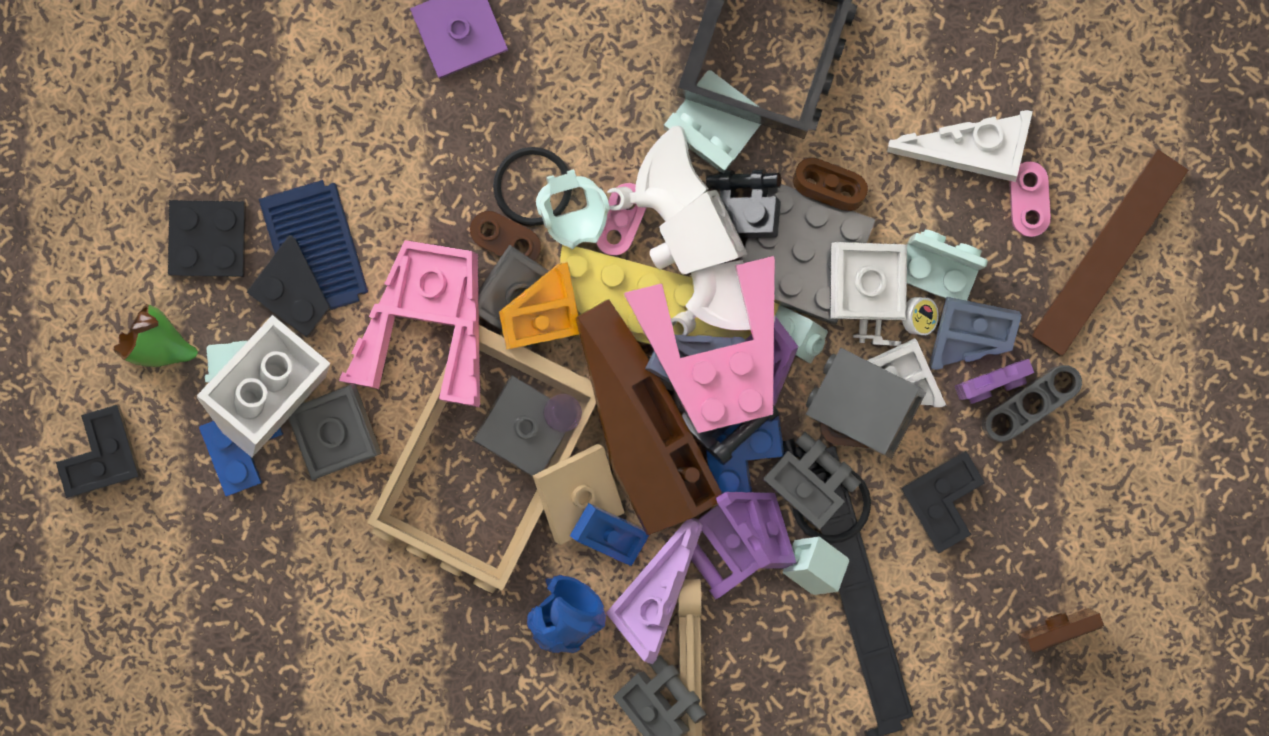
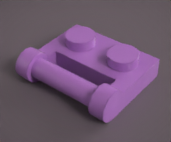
M716 505L698 520L703 525L701 531H703L733 573L723 579L698 543L691 559L710 585L711 589L709 592L715 600L760 568L719 505Z

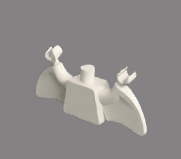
M673 126L660 137L646 155L638 173L635 192L628 187L612 188L607 191V193L617 192L621 198L619 205L609 207L614 211L629 209L633 204H636L637 207H649L656 210L665 220L659 227L665 242L650 249V256L659 270L676 263L682 275L691 273L694 293L686 304L687 311L681 312L671 319L672 326L677 322L683 325L684 332L681 335L687 336L695 329V317L719 328L751 330L735 265L743 264L744 262L743 260L731 261L748 254L717 190L707 191V186L696 174L690 160L684 129L681 126Z

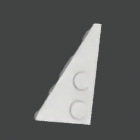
M1020 111L1018 116L996 120V117L983 119L978 123L966 122L939 128V132L916 136V133L902 135L898 139L889 141L887 152L1016 182L1033 111Z

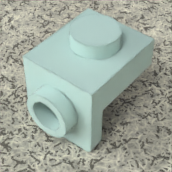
M779 305L775 316L798 345L795 355L809 364L812 363L815 356L822 351L828 331L814 321Z

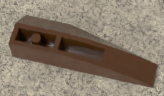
M609 299L575 317L612 469L646 535H651L692 519L716 505V497L722 495V492L693 435L660 377L645 369L649 359Z

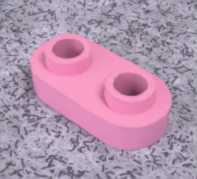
M1024 162L1020 164L1016 182L1009 181L1011 220L1014 229L1020 235L1035 237L1045 232L1050 224L1049 181L1046 170L1040 164ZM1029 173L1035 176L1036 184L1034 187H1027L1024 184L1023 178L1025 174ZM1028 211H1034L1038 215V221L1035 225L1027 223L1025 215Z
M625 183L618 187H628L635 192L636 184ZM617 192L611 194L608 201L609 206L620 204L621 198ZM635 205L631 210L614 211L610 209L607 214L604 230L596 242L598 248L604 254L610 256L624 254L634 240L647 207H637ZM612 230H616L621 234V241L615 245L607 241V234Z

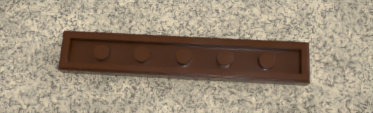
M1159 149L1155 150L1031 333V337L1061 357L1066 353L1189 171L1187 168Z

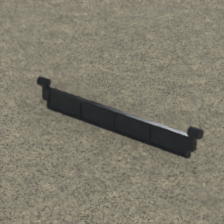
M794 438L783 441L784 454L789 451L795 457H799V459L805 454L803 449L796 447ZM835 446L825 449L839 461ZM815 461L808 469L811 470L819 466V464ZM823 472L816 476L825 483L830 474ZM842 484L834 492L845 502L820 529L823 535L834 536L843 534L857 523L849 491ZM859 532L844 542L829 544L849 559L838 593L877 723V727L864 730L865 736H884L903 730L900 721L914 717L863 539Z

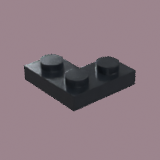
M120 404L81 415L91 452L56 462L66 498L140 477L141 474Z
M966 450L900 487L938 554L971 535L953 502L985 484Z

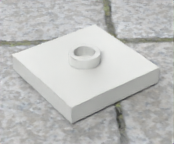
M831 243L830 319L906 320L907 245Z

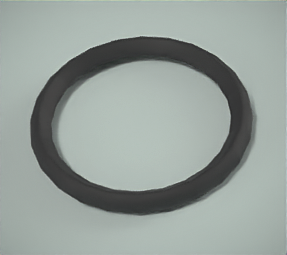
M526 147L512 152L498 166L493 183L494 197L499 208L511 220L522 225H544L542 217H523L513 212L507 206L501 192L503 174L514 160L532 154L550 159L558 166L562 175L567 174L569 170L563 160L552 151L539 147ZM572 189L564 191L560 204L553 210L554 216L561 215L568 206Z
M820 465L811 469L815 475L827 472ZM853 470L851 471L861 481L859 489L863 497V511L856 525L840 535H823L810 528L804 521L803 516L792 507L795 520L805 534L811 538L819 536L827 543H839L854 537L862 530L870 515L871 498L867 485L859 474Z

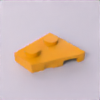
M568 262L557 264L499 311L506 349L579 334L575 319L578 316Z

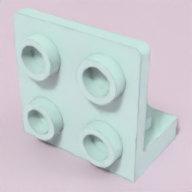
M708 70L696 85L759 107L711 70ZM686 99L676 113H672L666 121L664 130L668 131L673 126H681L685 132L688 148L719 172L724 173L761 124Z
M926 229L921 234L916 233L911 236L907 244V284L945 299L946 297L967 301L978 271L985 268L988 262L987 259L980 257L982 251L960 243V246L956 245V247L945 244V236Z

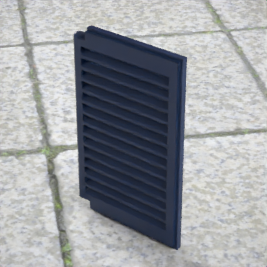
M320 180L258 199L274 253L276 254L289 235L297 239L299 247L331 307L330 310L360 302L358 294H366L368 289L336 183H330L329 186H325L324 181Z

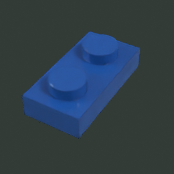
M590 503L586 506L570 534L577 542L629 566H632L649 537L643 528Z

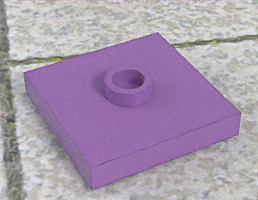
M429 0L410 8L439 79L508 51L488 0Z

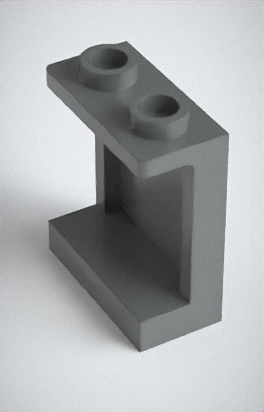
M840 347L837 355L832 354L825 364L823 373L826 376L820 388L815 387L810 393L806 402V407L809 408L806 415L892 460L926 392L921 387Z

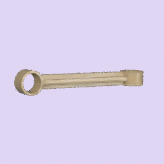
M684 579L678 596L679 679L689 692L694 691L701 700L699 705L702 707L701 579ZM686 713L681 719L690 731L684 736H703L702 720L695 724Z

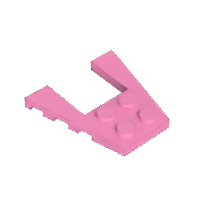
M404 241L384 283L387 285L379 304H374L369 315L372 318L363 338H358L351 353L354 354L347 372H342L339 381L379 389L395 316L455 326L439 399L446 402L479 407L478 254L468 250Z
M774 256L735 265L753 340L682 358L679 355L662 284L624 293L627 302L633 310L645 336L648 338L697 433L773 415Z

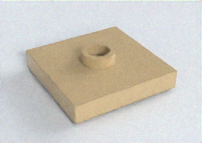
M599 444L533 475L554 541L560 545L573 539L570 534L588 503L616 516L625 513L604 447Z

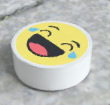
M911 298L906 303V320H902L905 329L915 335L930 334L938 323V308L935 302L929 298Z

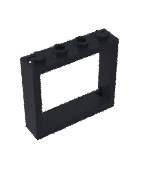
M708 0L676 96L805 139L809 129L816 131L823 111L816 108L820 94L828 96L834 79V74L828 73L832 59L840 60L846 43V39L840 38L844 24L851 26L858 5L852 4V0H818L836 6L837 9L799 121L696 86L725 0Z

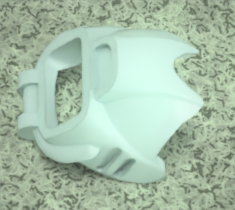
M574 169L567 171V174L554 177L552 175L546 177L548 184L538 193L536 206L539 215L542 216L544 226L552 238L571 249H574L581 242L596 243L604 230L607 214L610 210L604 191L598 188L592 180L576 176ZM582 187L587 206L580 210L554 216L550 202L551 195Z

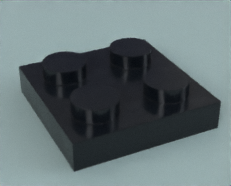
M169 200L168 275L245 277L246 202Z

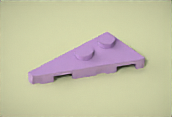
M692 518L682 524L606 612L644 662L653 664L657 659L703 527L698 519Z

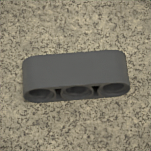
M1069 365L1055 366L991 408L982 419L984 434L994 441H1008L1075 397L1082 387L1080 373ZM1061 371L1067 373L1071 378V387L1065 393L1058 392L1054 387V378ZM1030 392L1036 394L1040 399L1039 410L1034 414L1027 413L1022 406L1024 396ZM999 413L1005 415L1009 420L1008 431L1003 435L995 434L991 428L992 418Z

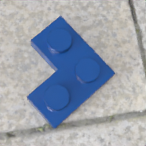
M779 416L772 422L767 420L731 453L733 458L725 465H722L706 450L709 469L722 494L725 492H752L748 460L783 457L784 448ZM743 422L731 425L716 440L721 443Z
M214 421L199 426L226 497L262 483L253 457L249 456L224 435ZM280 427L270 439L283 435L282 428Z

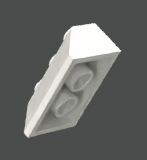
M272 315L197 395V399L222 433L249 456L253 457L326 378L330 362Z

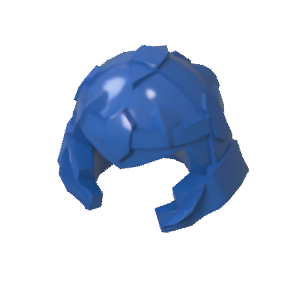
M563 575L546 578L547 589L551 591V595L539 606L532 608L527 616V627L532 631L533 639L539 644L541 649L552 653H576L588 638L605 627L606 614L603 609L604 605L600 597L588 585L575 578Z

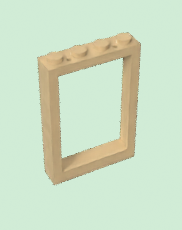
M479 325L480 351L581 401L575 412L576 416L563 436L548 468L570 458L596 406L591 381L522 346L506 349L504 337ZM445 366L367 523L375 527L372 533L391 543L396 537L408 543L406 550L423 559H426L428 554L442 560L440 564L442 569L457 576H460L462 571L476 577L473 584L488 592L494 593L496 588L503 591L544 510L538 490H536L498 568L391 516L447 403L439 399L446 370Z

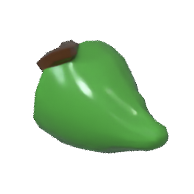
M149 304L143 306L138 313L128 334L120 333L119 344L115 345L113 349L123 360L145 367H161L187 362L194 359L198 354L196 347L183 339L164 312Z

